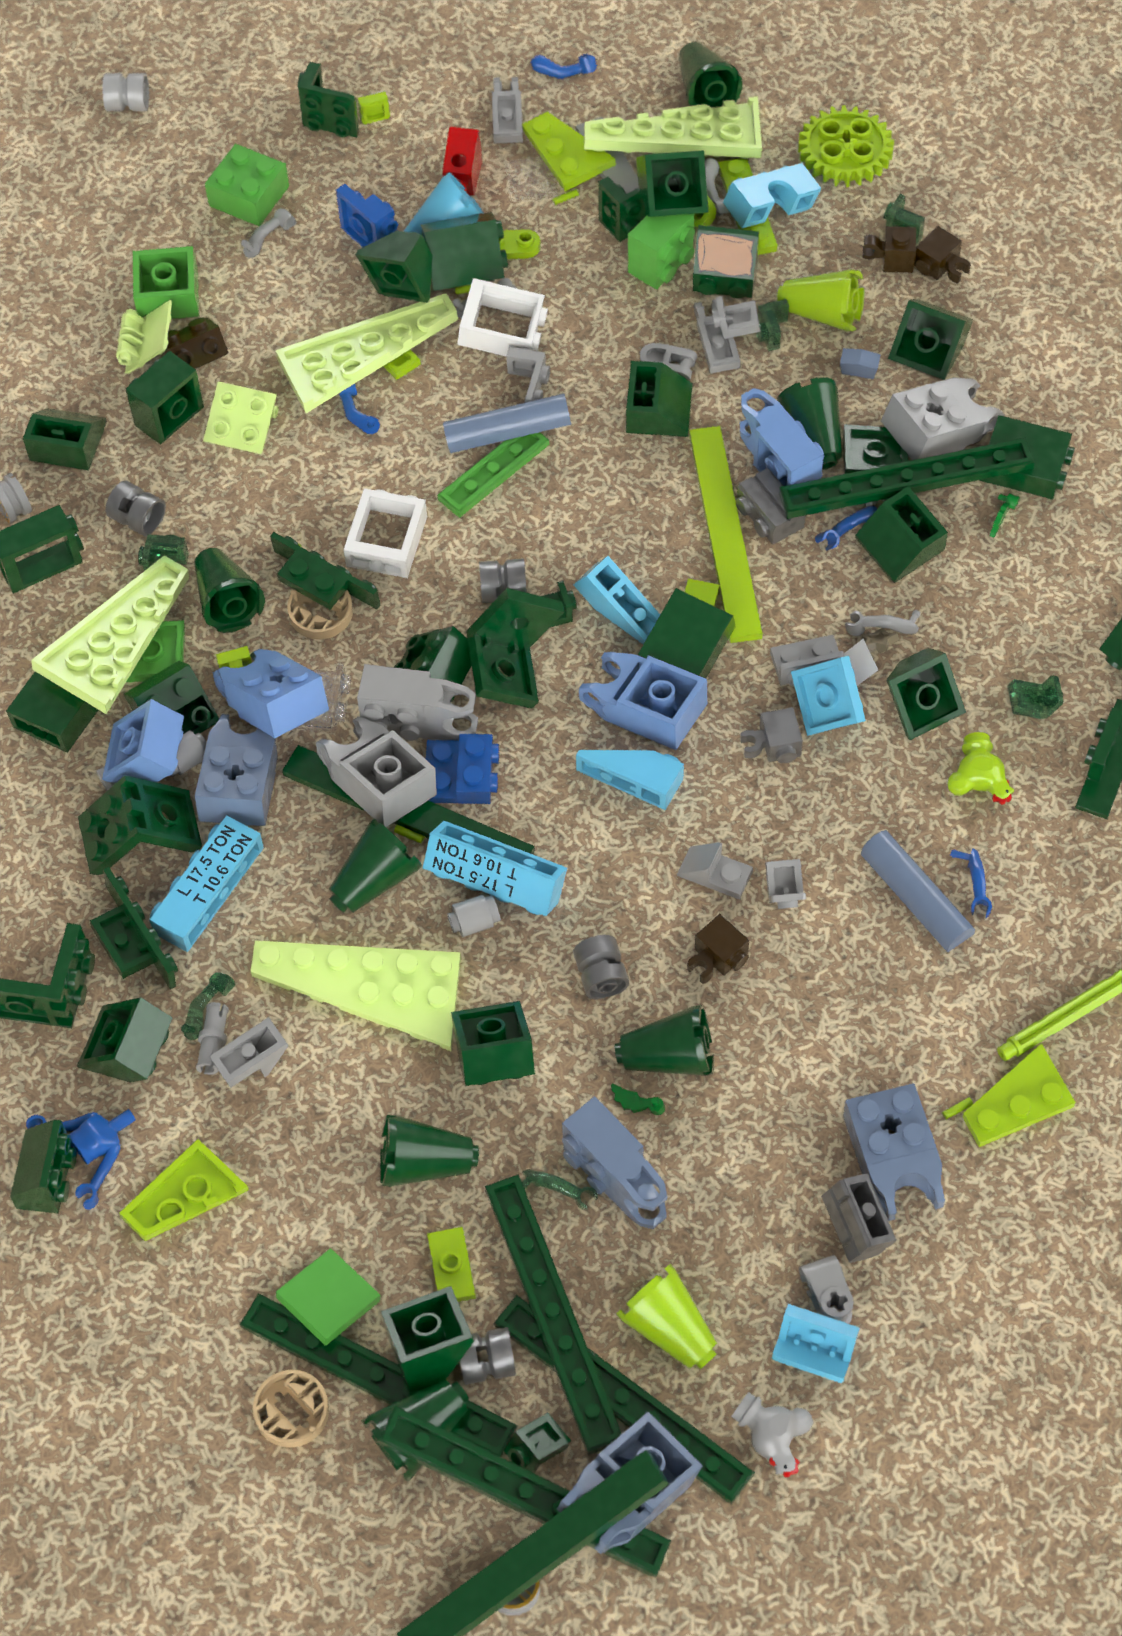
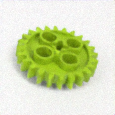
M843 105L839 112L832 106L830 114L820 110L819 118L811 116L810 124L804 123L803 131L799 133L798 153H800V162H805L807 170L813 169L812 177L815 178L823 175V183H826L829 179H834V186H837L840 181H844L846 187H849L851 181L855 180L861 186L863 178L872 182L873 174L881 176L882 169H888L889 160H892L894 139H891L892 130H886V122L878 123L879 115H874L871 118L868 117V109L862 114L858 113L857 106L852 111H847L846 106Z

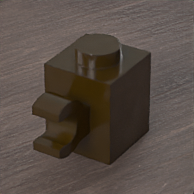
M886 226L884 241L874 235L864 236V259L883 258V272L913 273L916 254V227Z
M939 226L916 246L914 266L921 274L929 275L936 280L945 272H948V278L954 283H959L962 273L957 270H962L968 274L971 263L965 258H960L962 240Z
M718 914L695 935V950L699 954L692 956L688 960L687 970L691 972L695 967H704L706 970L700 975V982L702 984L707 983L712 978L713 967L723 976L731 969L737 971L744 966L749 958V939L721 914Z

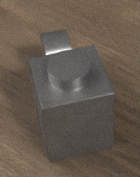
M793 707L761 713L760 730L741 732V743L752 742L755 744L754 746L744 748L745 758L757 757L763 748L766 750L769 762L789 763L795 760L796 757L801 756L803 740Z

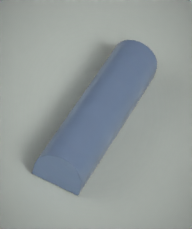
M565 393L443 422L450 453L572 425Z
M887 830L877 833L867 841L861 851L862 857L947 953L974 935L975 928Z

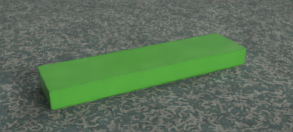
M538 432L503 441L437 495L438 501L460 518L549 446V439Z

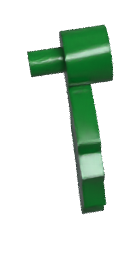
M1011 493L1008 496L999 495L998 500L1005 503L1002 504L993 523L990 537L995 538L1010 508L1016 509L1020 500L1019 496Z
M614 1083L611 1084V1090L615 1094L614 1101L620 1103L623 1110H631L633 1113L649 1108L654 1115H661L665 1112V1105L661 1098H642L637 1092L626 1090Z

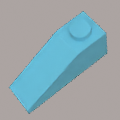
M606 556L594 564L573 585L595 610L644 644L660 614L612 559Z
M579 750L576 754L577 771L664 810L668 807L684 779L683 763L670 754L663 755L653 750Z

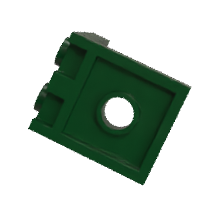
M506 588L467 629L468 647L477 697L531 709L539 702L530 647L564 613L562 601Z
M124 775L78 816L89 872L93 875H102L103 869L111 868L140 842L191 853L202 847L190 792L187 789Z
M67 923L50 985L0 978L1 1019L72 1029L78 1005L83 1006L85 1003L87 987L84 985L86 974L91 975L95 965V955L90 951L89 939L85 937L81 925Z

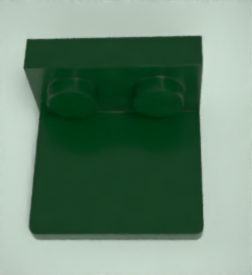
M607 176L598 181V220L621 242L628 238V234L647 216V212L639 188L626 194L621 185H616Z

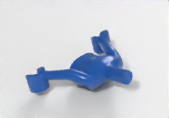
M129 1109L110 1121L96 1112H91L76 1119L62 1122L66 1132L73 1131L70 1133L71 1143L87 1165L98 1157L105 1155L90 1183L81 1184L76 1188L75 1194L77 1198H81L86 1193L92 1194L83 1203V1207L87 1210L97 1205L99 1201L98 1189L119 1155L121 1148L118 1132L136 1121ZM41 1115L30 1116L26 1121L27 1129L45 1123L46 1120Z

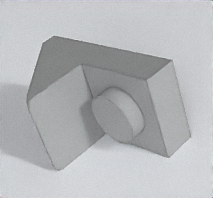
M717 842L690 846L677 876L740 900L753 873V867L723 856L722 843Z
M268 1017L209 1057L231 1088L258 1069L264 1077L268 1076L288 1048V1044Z

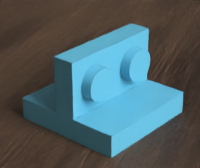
M849 656L791 671L807 736L866 721L863 704L860 700L855 681V673Z

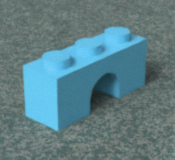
M800 163L784 166L770 172H761L758 175L744 179H736L730 184L723 204L741 228L765 222L774 203L780 205L787 215L812 208L821 187L806 167Z

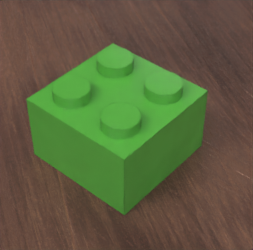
M236 143L205 182L210 207L257 226L262 224L289 187L286 163Z
M694 214L648 217L647 215L628 234V273L656 290L664 282L669 283L673 279L676 270L682 264H688L694 255Z
M193 246L133 251V299L139 316L143 318L171 300L170 315L172 319L199 317L198 268Z

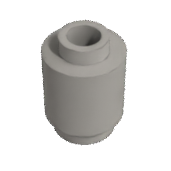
M189 730L183 734L176 757L178 765L173 774L170 775L171 777L177 773L182 775L203 761L207 742L200 733L195 735Z
M482 894L451 905L452 912L447 913L453 933L460 932L462 937L494 927L493 923L501 921L497 904L492 895L484 897Z

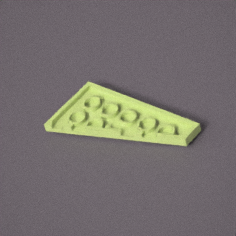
M758 96L748 98V103L735 104L734 100L723 101V106L711 108L706 104L662 110V115L649 117L648 113L637 114L636 119L624 121L622 118L614 117L586 121L584 124V149L622 151L625 153L648 152L653 154L704 150V155L712 157L761 158L762 140Z
M447 293L430 298L428 303L418 302L275 350L277 360L305 413H308L457 321V310Z
M163 556L31 660L32 670L107 714L189 579L188 569Z
M255 941L251 965V975L253 977L287 990H294L305 994L313 1000L321 1003L326 1002L339 1007L340 1010L385 1027H392L403 1031L419 1040H427L440 1045L443 1049L449 1051L452 1049L454 1029L451 1012L456 1010L461 962L460 952Z

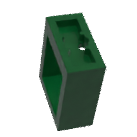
M60 504L0 530V571L13 594L83 563L80 551L84 550V546L77 534L79 529L71 514L66 516ZM62 537L64 538V541L18 562L15 561V558Z

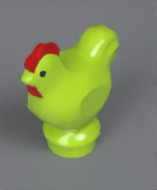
M973 732L963 738L964 744L962 745V752L966 756L961 760L957 772L950 775L947 784L948 790L958 796H962L971 790L988 791L993 796V802H998L1001 805L1010 802L1014 789L1009 786V781L1005 777L1003 762L996 755L990 753L993 749L990 736L983 732Z

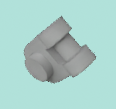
M650 343L640 351V361L662 362L690 381L692 376L691 367L695 366L697 354L693 350L661 343ZM671 361L678 362L679 365L671 363Z

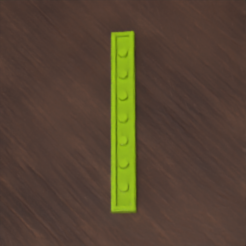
M721 427L690 429L689 437L718 584L720 585L719 590L723 610L733 615L736 625L729 640L730 643L760 640L763 633Z

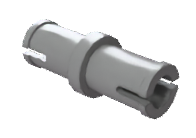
M219 1002L207 1004L204 1028L199 1032L198 1041L201 1045L196 1070L201 1073L203 1066H205L204 1074L207 1075L218 1073V1069L209 1056L225 1046L227 1040L224 1030L229 1008L224 1004L222 1010L219 1011L221 1006Z

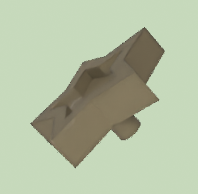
M884 628L874 633L861 635L869 651L877 650L879 653L887 652L889 645L899 641L898 633L886 632Z

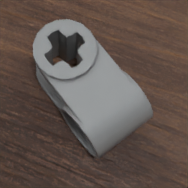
M831 1255L800 1266V1278L802 1283L806 1282L809 1290L806 1292L809 1298H811L817 1314L850 1324L854 1301L837 1257Z

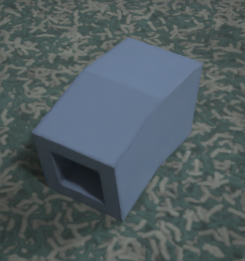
M843 348L840 360L841 374L874 379L881 354L863 349Z

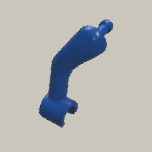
M589 54L580 55L578 57L579 63L569 66H559L543 55H537L531 59L534 71L558 79H564L580 73H592L597 68L595 57Z
M355 384L339 393L346 418L363 432L374 434L379 430L380 422L376 417L365 415L356 409L352 396L357 395Z
M867 506L849 515L831 530L817 534L815 536L816 543L822 542L826 538L828 546L825 550L836 548L840 542L839 537L859 524L867 522L877 508L875 506Z
M972 848L971 854L955 849L951 850L950 856L952 858L956 857L969 861L968 868L970 869L974 892L971 914L973 915L976 905L983 904L988 909L986 912V918H988L991 914L992 903L986 897L985 872L978 851Z

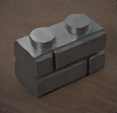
M767 468L757 473L753 478L750 477L738 485L736 506L742 515H749L754 521V528L760 537L764 538L766 536L772 544H775L803 529L805 516L787 519L779 495V487L783 485Z
M866 1173L839 1180L821 1196L849 1263L877 1256L897 1241L869 1174Z

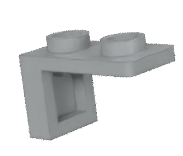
M509 346L506 356L507 373L531 378L525 402L542 399L543 390H540L541 386L548 383L550 376V366L546 365L545 352Z

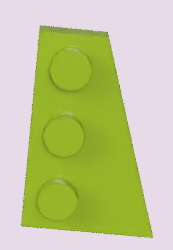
M548 111L522 124L523 132L565 192L601 174L602 171L616 166L615 158L606 151L584 149V136Z
M1041 1043L963 1113L962 1118L978 1147H981L1071 1109L1075 1106L1076 1102Z
M197 1139L121 1210L119 1215L144 1241H147L249 1191V1188L210 1149Z

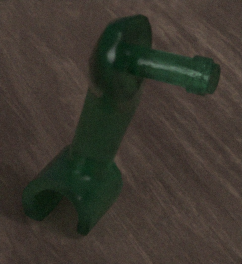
M214 973L209 979V984L191 1002L185 1024L181 1027L187 1039H198L199 1032L203 1030V1011L214 995L220 992L223 996H226L236 985L235 980L228 974Z
M531 1169L522 1171V1174L526 1177L522 1182L524 1189L532 1183L536 1187L541 1186L574 1199L576 1205L582 1210H588V1207L581 1201V1194L589 1193L595 1200L598 1199V1194L592 1187H583L581 1189L553 1174Z

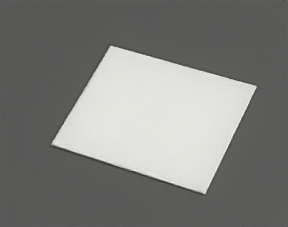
M864 639L844 653V656L850 657L857 686L878 671Z

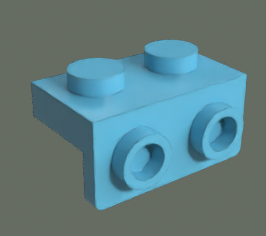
M788 1304L772 1359L842 1383L852 1358L860 1328Z

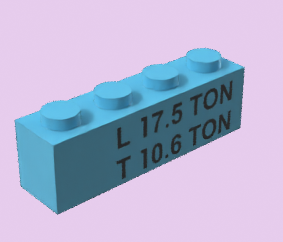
M227 815L220 825L216 824L211 829L206 844L201 850L194 852L189 861V867L182 876L174 879L170 886L169 894L163 902H158L151 911L149 921L151 927L155 929L160 938L186 952L191 949L263 850L261 834Z
M446 821L440 823L430 833L423 863V869L433 872L439 878L452 879L464 884L470 890L483 891L495 896L501 902H511L526 908L532 914L545 916L559 903L567 867Z

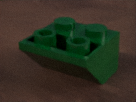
M631 360L626 405V433L688 437L693 383L662 362Z
M50 408L32 413L23 436L29 461L89 471L107 423L106 418Z
M907 486L883 502L856 533L855 538L884 573L895 583L944 551L948 532L912 489Z
M454 626L416 634L407 642V650L401 661L394 666V668L428 671L431 678L444 679L462 685L471 668L468 640Z
M181 661L175 662L123 694L132 711L152 699L183 715V734L189 730L195 735L202 733L215 725L219 720L215 709L191 666Z
M54 1119L25 1130L10 1195L16 1209L59 1214L61 1202H67L70 1185L66 1178L68 1169H74L77 1150L73 1148L70 1134H67L61 1120Z

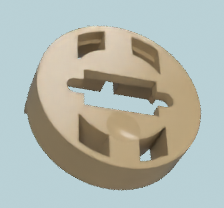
M292 589L287 604L291 625L299 634L311 639H327L340 634L349 625L353 615L352 600L348 590L342 595L343 599L341 602L338 600L332 607V610L336 611L335 616L339 617L337 621H334L332 619L327 620L319 615L313 616L303 606L304 603L311 604L313 600ZM301 615L302 622L298 623L297 619Z
M285 1370L270 1376L261 1384L254 1398L253 1415L258 1429L267 1440L282 1447H298L311 1442L322 1432L329 1417V1402L322 1384L314 1376L300 1370ZM298 1380H302L307 1383L304 1386H302L300 1384H297L296 1382ZM277 1393H281L283 1396L289 1393L309 1415L306 1418V1421L309 1423L307 1428H303L301 1425L295 1428L276 1408L275 1404L278 1400L275 1398V1395ZM320 1395L322 1403L316 1408L314 1399ZM267 1409L268 1418L262 1422L260 1414ZM278 1431L287 1434L283 1438L275 1436Z

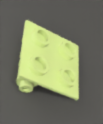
M171 300L143 318L133 309H128L122 314L116 358L121 365H126L125 373H131L135 369L144 366L146 362L157 355H161L168 346V329L172 319L170 315Z
M217 382L203 441L262 454L271 418H276L278 415V406H274L277 394Z

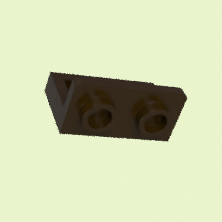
M200 317L190 321L185 328L178 331H168V346L160 356L163 357L171 351L191 367L197 369L227 355L228 349L219 326L208 317Z

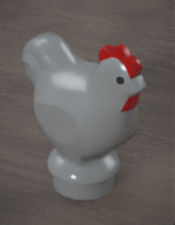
M748 1392L731 1417L739 1422V1426H749L753 1448L757 1453L769 1460V1464L775 1468L776 1474H782L786 1478L796 1475L799 1471L798 1465L800 1462L793 1457L789 1445L794 1437L809 1432L813 1425L812 1415L803 1408H795L794 1410H789L782 1406L765 1408L761 1405L762 1400L759 1396L755 1397Z

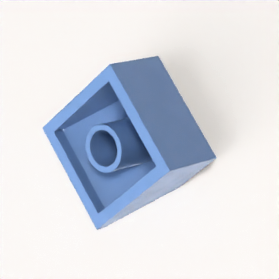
M150 699L115 722L112 728L102 780L116 783L126 775L159 782L163 778L172 775L178 765L176 757L179 743L183 737L182 725L184 716Z

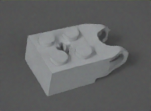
M950 378L893 394L881 422L911 460L964 450L967 445L979 442L988 432L994 430L998 415L1005 416V414L998 408L980 406L971 400L976 396V391L981 386L976 380L972 378Z
M364 664L357 696L360 717L383 725L389 732L393 730L403 739L411 741L418 738L459 740V734H476L478 717L472 713L474 711L476 693L468 687L444 679L431 678L428 671ZM461 694L469 699L468 704L464 707L456 706L450 702L454 696ZM465 718L472 724L468 730L458 731L452 725L453 720Z
M358 716L352 720L355 725L353 732L359 739L357 742L347 745L338 744L333 740L321 739L316 742L317 754L327 767L331 779L373 819H376L378 823L383 824L385 827L437 795L435 767L393 730L389 732L383 725Z

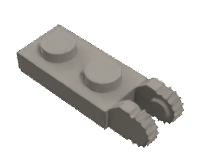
M512 77L510 81L511 91H502L500 78H494V91L492 92L494 143L523 142L521 90H519L518 77Z
M716 299L712 300V310L717 309ZM694 303L697 329L710 373L739 369L740 357L734 337L724 339L721 327L715 328L713 316L706 317L702 303Z

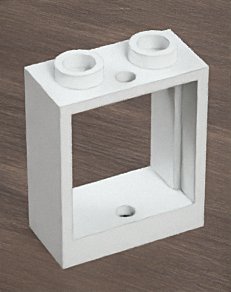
M473 278L459 327L457 345L507 356L509 346L538 351L541 333L537 332L538 326L544 327L548 312L547 308H543L544 295ZM481 305L531 317L526 339L475 327Z
M364 488L344 547L346 567L408 578L427 519L426 501L412 495L403 496L388 493L384 490ZM370 510L411 518L401 550L360 542Z

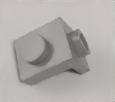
M722 296L716 297L717 309L712 310L715 328L721 327L724 339L760 332L755 300L724 306Z
M800 859L765 862L769 903L777 902L778 909L798 907V900L806 899V893L803 892Z

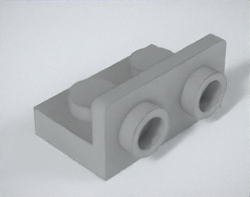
M834 635L770 648V655L780 686L786 684L794 686L791 671L845 657L843 651L839 652Z

